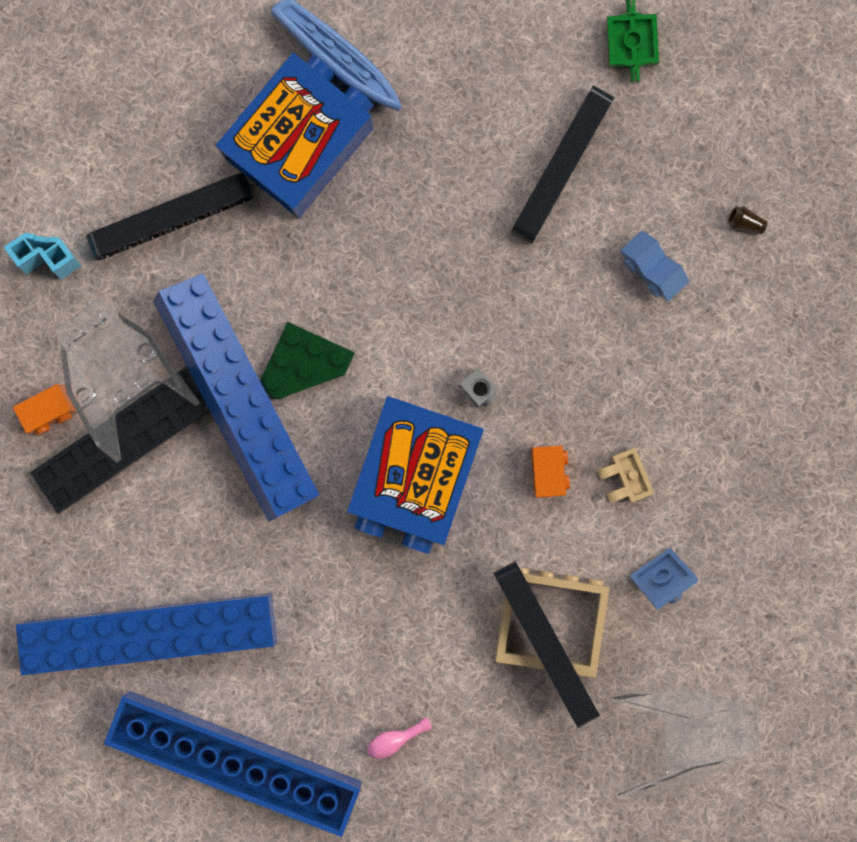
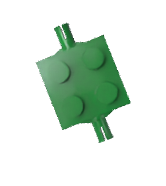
M625 0L626 13L620 16H607L606 18L609 68L624 67L630 69V83L640 82L639 68L643 66H658L657 14L636 12V0Z

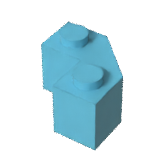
M23 233L4 246V249L17 267L26 275L46 262L53 273L62 280L82 266L69 247L57 237L49 238Z

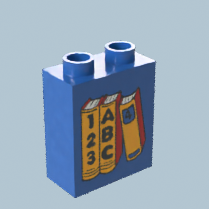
M292 52L215 146L225 160L241 173H244L246 177L299 219L373 130L372 117L368 113L373 108V104L355 87L350 86L344 94L330 83L335 76L334 72L317 56L312 55L305 62Z
M387 396L347 511L357 515L354 528L382 538L386 526L405 532L402 545L430 554L434 542L445 545L484 429Z

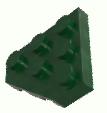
M287 322L260 382L266 394L280 400L345 376L355 352Z

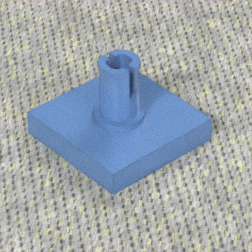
M671 548L630 575L634 584L656 610L668 602H677L675 597L680 600L682 597L681 593L699 581L696 575Z

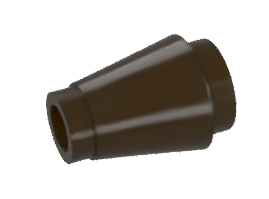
M735 206L728 218V224L733 229L758 233L760 235L765 232L768 224L766 220L745 206Z

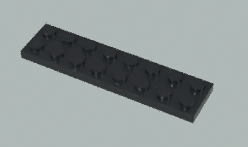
M186 366L31 471L30 474L56 513L60 514L208 414L210 410Z

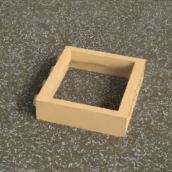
M519 567L526 581L530 583L599 593L589 663L570 660L578 675L596 678L610 587L603 585V580L589 578L588 582L579 581V576L564 574V578L554 577V572L539 570L538 575L529 573V568ZM504 595L495 661L546 670L538 655L506 650L512 607Z

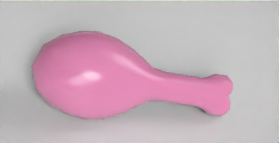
M423 718L419 723L404 731H389L379 734L369 744L368 755L374 759H385L394 755L408 740L432 728L429 719Z

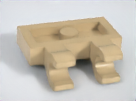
M636 447L611 456L613 464L597 470L600 479H605L618 473L623 487L606 493L609 502H616L627 497L629 503H633L654 494Z

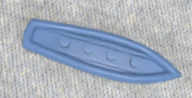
M282 0L272 7L271 14L312 55L317 56L326 63L334 72V75L349 87H355L368 99L396 111L402 109L394 89L381 71L335 30L295 0Z

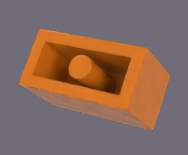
M55 384L13 407L26 434H36L37 436L50 431L49 426L56 422L63 424L73 418L72 414L77 412L65 386L61 384Z
M563 445L532 447L531 460L534 497L566 496V490H570L569 475H565L564 465H568L567 450H563Z

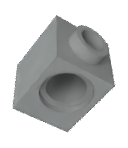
M479 367L459 384L477 407L482 404L487 407L497 398L494 393L498 389ZM476 383H483L486 386L487 392L484 396L474 394L473 386Z

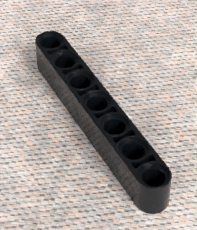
M594 85L592 86L510 233L533 244L613 102L614 96Z
M235 174L90 232L86 235V239L96 261L107 258V255L111 257L130 249L129 246L131 248L153 240L152 237L156 239L176 231L175 228L178 230L198 222V219L203 220L221 212V209L225 211L243 204L244 200L248 202L254 196L245 174Z
M516 561L493 572L577 728L600 717Z

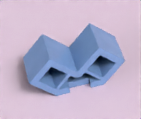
M640 231L620 250L625 258L623 261L624 265L631 272L635 271L648 285L647 288L650 293L656 298L660 296L666 301H670L690 282L682 266L668 258L658 241L644 231Z

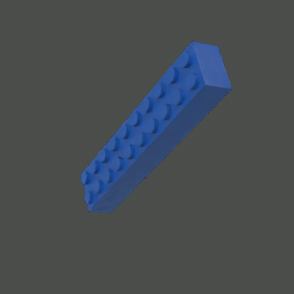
M205 275L195 276L158 291L153 303L267 521L270 522L318 497L319 493Z
M272 593L31 620L16 624L21 676L274 647L277 643Z
M132 691L122 696L104 742L106 746L340 837L343 836L362 781Z

